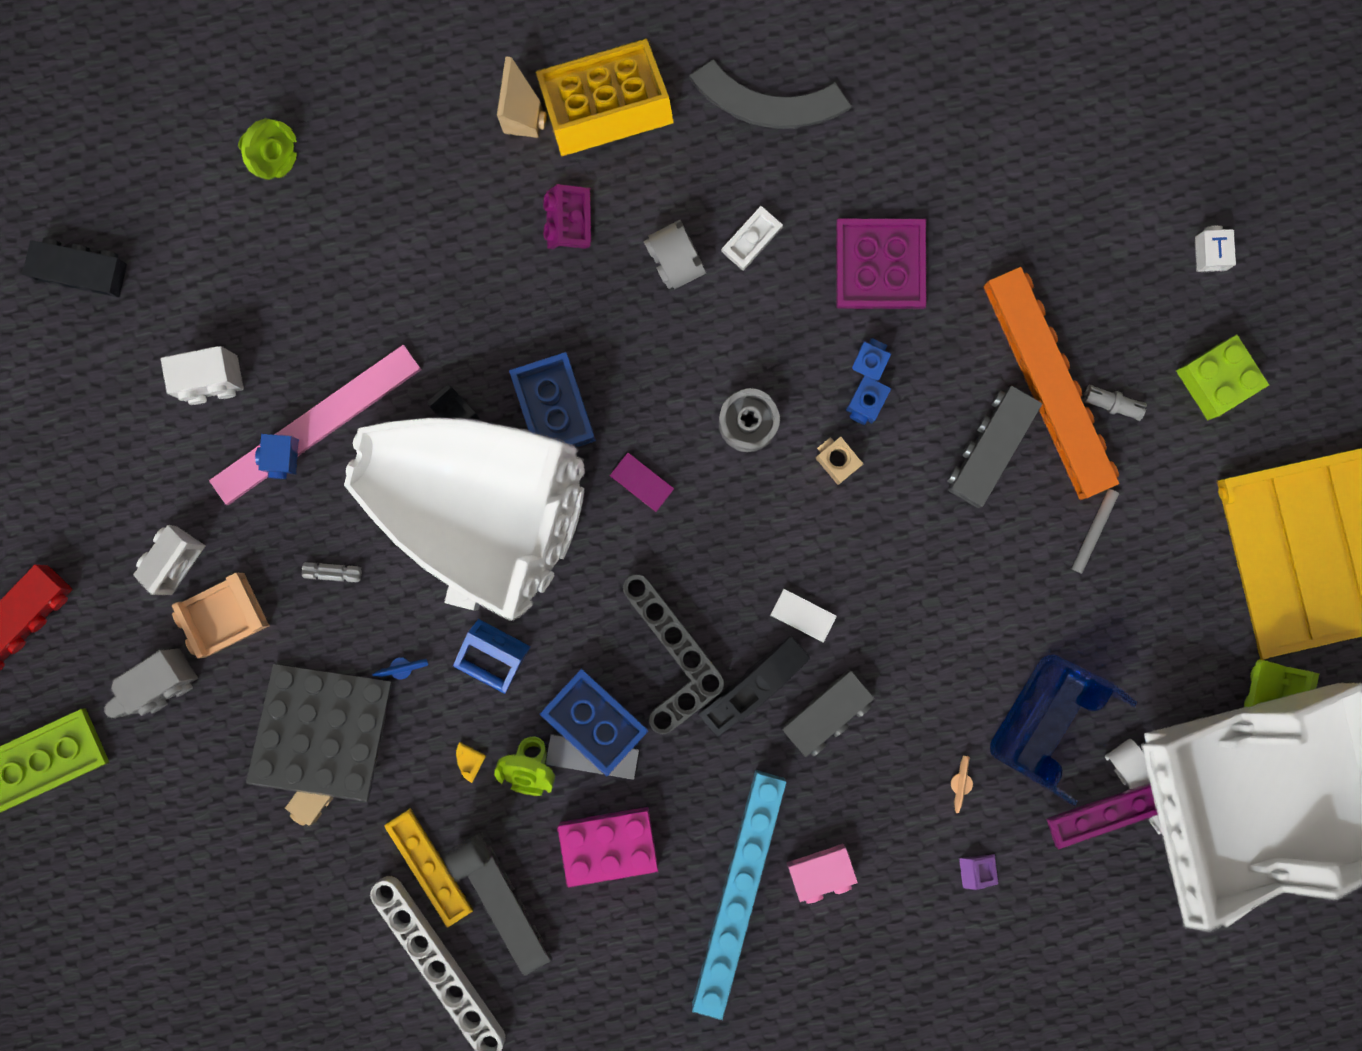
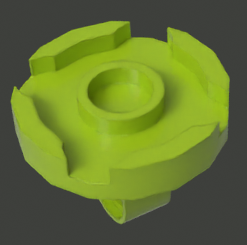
M264 118L256 121L247 129V132L241 136L238 142L243 162L249 172L263 179L270 180L275 177H284L292 169L297 157V153L293 152V141L297 142L296 136L289 126L278 120Z
M538 737L525 738L521 741L516 755L500 758L494 776L501 784H503L504 779L511 783V790L533 796H541L543 790L550 793L555 781V774L545 765L547 757L545 744ZM536 746L541 749L540 754L534 758L524 755L529 747Z

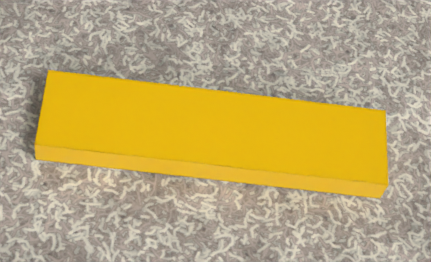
M411 808L384 825L447 928L473 912L472 906Z

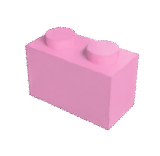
M844 844L787 862L800 902L806 900L807 904L822 900L824 898L823 894L832 891L835 894H841L851 890V885L857 883Z

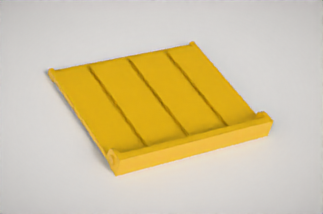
M1362 448L1217 481L1218 493L1222 499L1260 659L1264 660L1274 656L1362 637Z

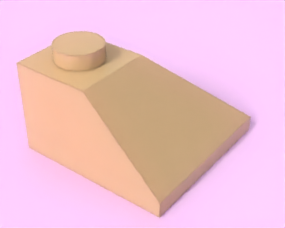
M505 57L497 117L503 133L538 138L539 129H545L546 112L542 111L540 100L512 57Z

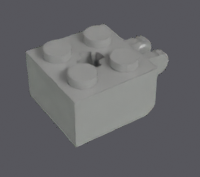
M180 649L160 650L113 680L111 690L116 697L111 699L108 704H105V715L110 718H117L139 713L141 716L149 712L153 714L168 705L166 699L175 695L180 697L193 689L191 683L197 680L198 677Z

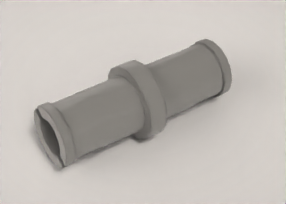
M1088 385L1083 398L1084 403L1107 409V413L1113 415L1119 413L1138 421L1143 418L1146 412L1144 408L1147 407L1145 402L1124 397L1119 391L1112 393L1093 385Z

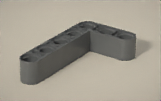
M632 575L624 582L623 592L690 679L688 683L651 712L649 724L652 730L659 734H667L715 698L722 691L724 681L721 674L650 582L641 575ZM634 580H641L645 584V592L640 597H634L629 592V584ZM652 603H658L664 609L663 617L659 620L654 621L647 616V608ZM670 627H677L682 632V639L676 644H671L665 639V631ZM696 651L700 655V663L695 667L686 666L683 662V656L686 652ZM709 674L715 675L718 678V687L713 691L705 690L701 685L704 676ZM689 693L694 696L695 704L692 708L683 709L679 706L678 698L681 694ZM664 711L671 716L672 721L669 726L659 727L656 725L654 717L657 713Z
M480 831L455 845L445 855V862L452 876L457 881L468 876L518 968L526 976L551 962L552 956L550 951L546 952L542 945L544 941L539 931L528 920L527 916H529V913L521 899L517 900L512 891L515 889L506 872L502 873L498 866L500 863L492 847L487 846L483 839L486 836Z

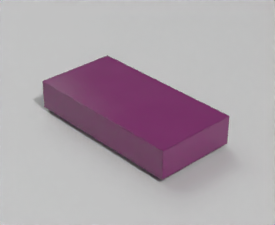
M629 453L624 456L609 475L655 512L659 510L674 491L673 487Z

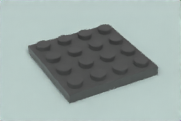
M273 664L246 783L369 802L392 682Z

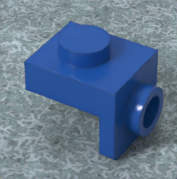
M871 338L869 343L863 340L852 369L874 380H879L891 356V353L886 351L888 345Z

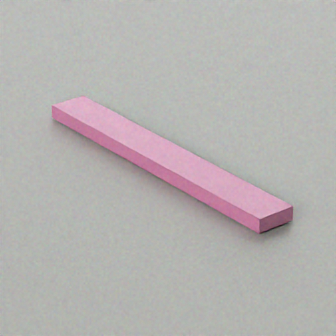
M402 345L274 435L293 436L299 439V456L422 369L405 345ZM257 447L209 480L225 505L231 504L268 478V473L258 470L259 465H256L255 453Z

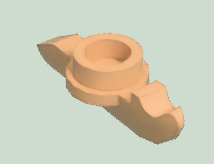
M963 756L959 773L951 779V788L956 793L954 798L956 813H959L962 807L964 795L968 794L973 787V781L967 775L970 756Z

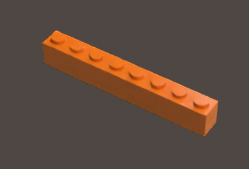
M1019 267L989 280L983 286L1033 398L1042 403L1039 411L1079 500L1089 498L1120 484L1117 479L1119 477L1118 469L1114 462L1109 461L1105 450H1107L1105 440L1100 434L1097 435L1093 426L1095 422L1094 416L1081 400V387L1076 380H1072L1068 371L1070 369L1069 361L1066 355L1060 353L1057 347L1058 338L1056 332L1051 326L1048 327L1044 318L1046 315L1045 308L1039 299L1036 300L1032 292L1033 282L1028 273L1023 272L1022 267Z

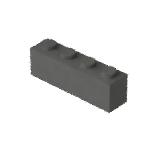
M1013 386L1007 388L1005 392L1000 390L991 403L995 407L991 416L985 415L977 427L980 435L975 443L970 441L962 453V456L966 458L960 468L955 466L947 479V482L951 483L948 488L949 492L977 508L984 506L1042 406L1041 402Z

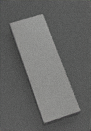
M551 734L546 765L603 774L563 736ZM632 749L609 776L634 780L639 749Z

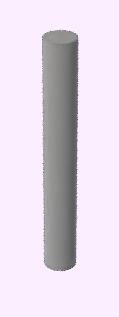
M1112 489L1107 490L1071 568L1072 570L1080 574L1083 573L1119 496L1118 492Z

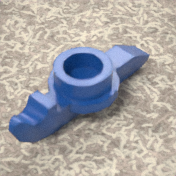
M397 658L392 661L390 667L378 670L372 675L375 677L392 675L396 679H405L411 674L412 670L428 666L427 659L409 662L405 658Z

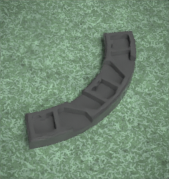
M714 60L689 75V79L695 87L714 105L730 113L735 118L762 127L794 129L820 124L836 118L851 109L850 103L836 83L804 96L776 97L761 94L740 85L730 78Z

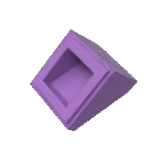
M995 854L959 858L963 888L978 890L998 885Z

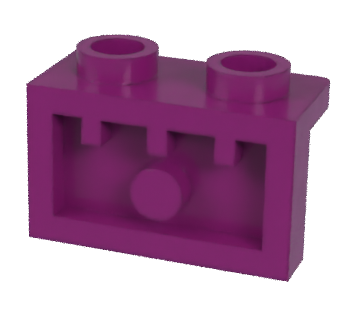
M555 185L547 191L543 200L544 210L547 211V222L544 226V238L547 240V248L555 249L558 246L586 249L590 247V188Z

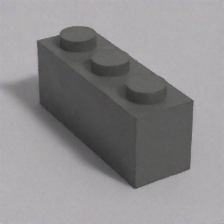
M847 670L780 728L805 757L809 754L814 757L826 747L824 741L831 735L838 737L849 727L847 722L855 715L860 718L872 707L870 702L874 700V697L852 671Z

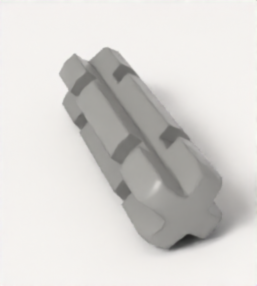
M309 562L303 563L302 577L308 579H316L318 577L321 580L344 581L346 579V582H360L362 574L361 567L347 566L345 568V565L322 563L317 565V563Z

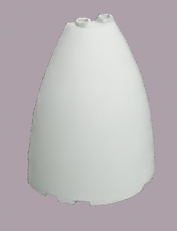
M428 418L395 421L358 428V432L353 440V446L357 451L356 459L351 460L346 467L344 486L369 517L401 550L422 568L469 599L510 620L525 613L532 606V601L530 600L537 592L544 593L554 578V572L551 570L559 558L564 559L577 527L584 496V488L579 486V480L585 473L582 459L576 456L577 449L564 442L524 430L473 420Z

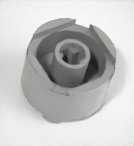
M681 220L648 235L649 238L644 240L651 257H653L656 263L660 262L661 264L656 268L668 289L672 287L677 289L706 274Z
M751 388L740 390L726 399L719 416V429L722 438L732 448L743 452H754L767 446L774 438L780 423L778 408L771 397L761 390ZM747 414L753 415V421L757 422V424L746 427L745 421L741 420V418H746Z

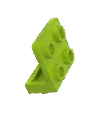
M1259 659L1251 671L1250 678L1252 682L1249 695L1244 702V707H1253L1259 703L1316 689L1319 673L1286 667Z

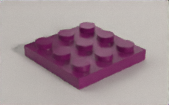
M837 219L836 309H925L926 219Z

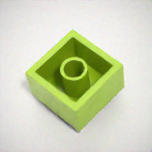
M1238 335L1223 341L1176 370L1207 420L1221 416L1269 386Z

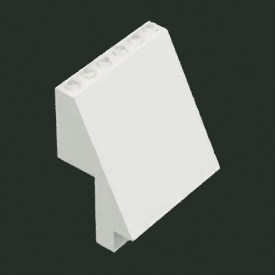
M1336 683L1259 703L1253 707H1244L1144 733L1146 743L1142 745L1185 927L1211 931L1283 892L1338 899L1362 886V683Z

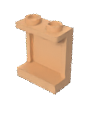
M236 572L226 577V581L183 602L172 604L174 610L172 613L173 619L180 629L183 628L187 637L185 640L187 649L197 658H206L269 626L244 573Z

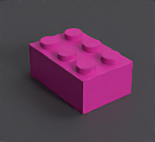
M648 807L562 821L558 825L567 887L658 872V862Z

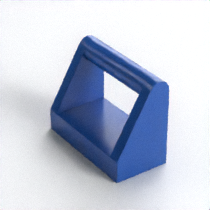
M478 619L468 631L453 667L506 694L531 646ZM473 646L511 666L506 679L503 680L465 660L464 658L470 647Z

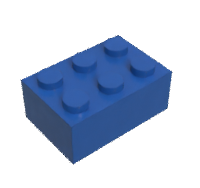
M566 352L509 370L530 433L564 442L574 448L596 441Z
M582 669L540 713L542 718L606 777L648 732L640 722Z

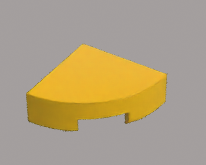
M459 742L456 750L458 767L463 777L473 783L487 755Z

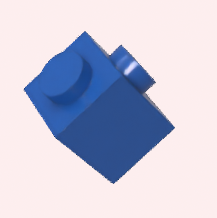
M864 375L846 408V411L851 413L849 417L863 425L867 421L872 424L876 420L891 388Z
M261 434L260 447H257L255 453L256 465H259L258 470L268 473V478L286 479L287 474L296 475L299 439L293 436Z

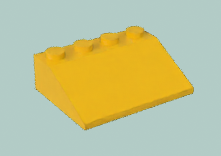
M647 39L536 71L561 156L674 123L669 96Z

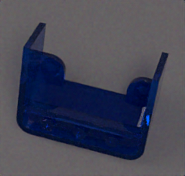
M1047 655L1039 661L990 744V752L993 757L1071 805L1076 806L1077 800L1057 788L1062 778L1063 770L1060 763L1051 758V755L1080 707L1092 712L1098 711L1107 704L1111 696L1133 707L1138 702L1116 684L1057 655Z

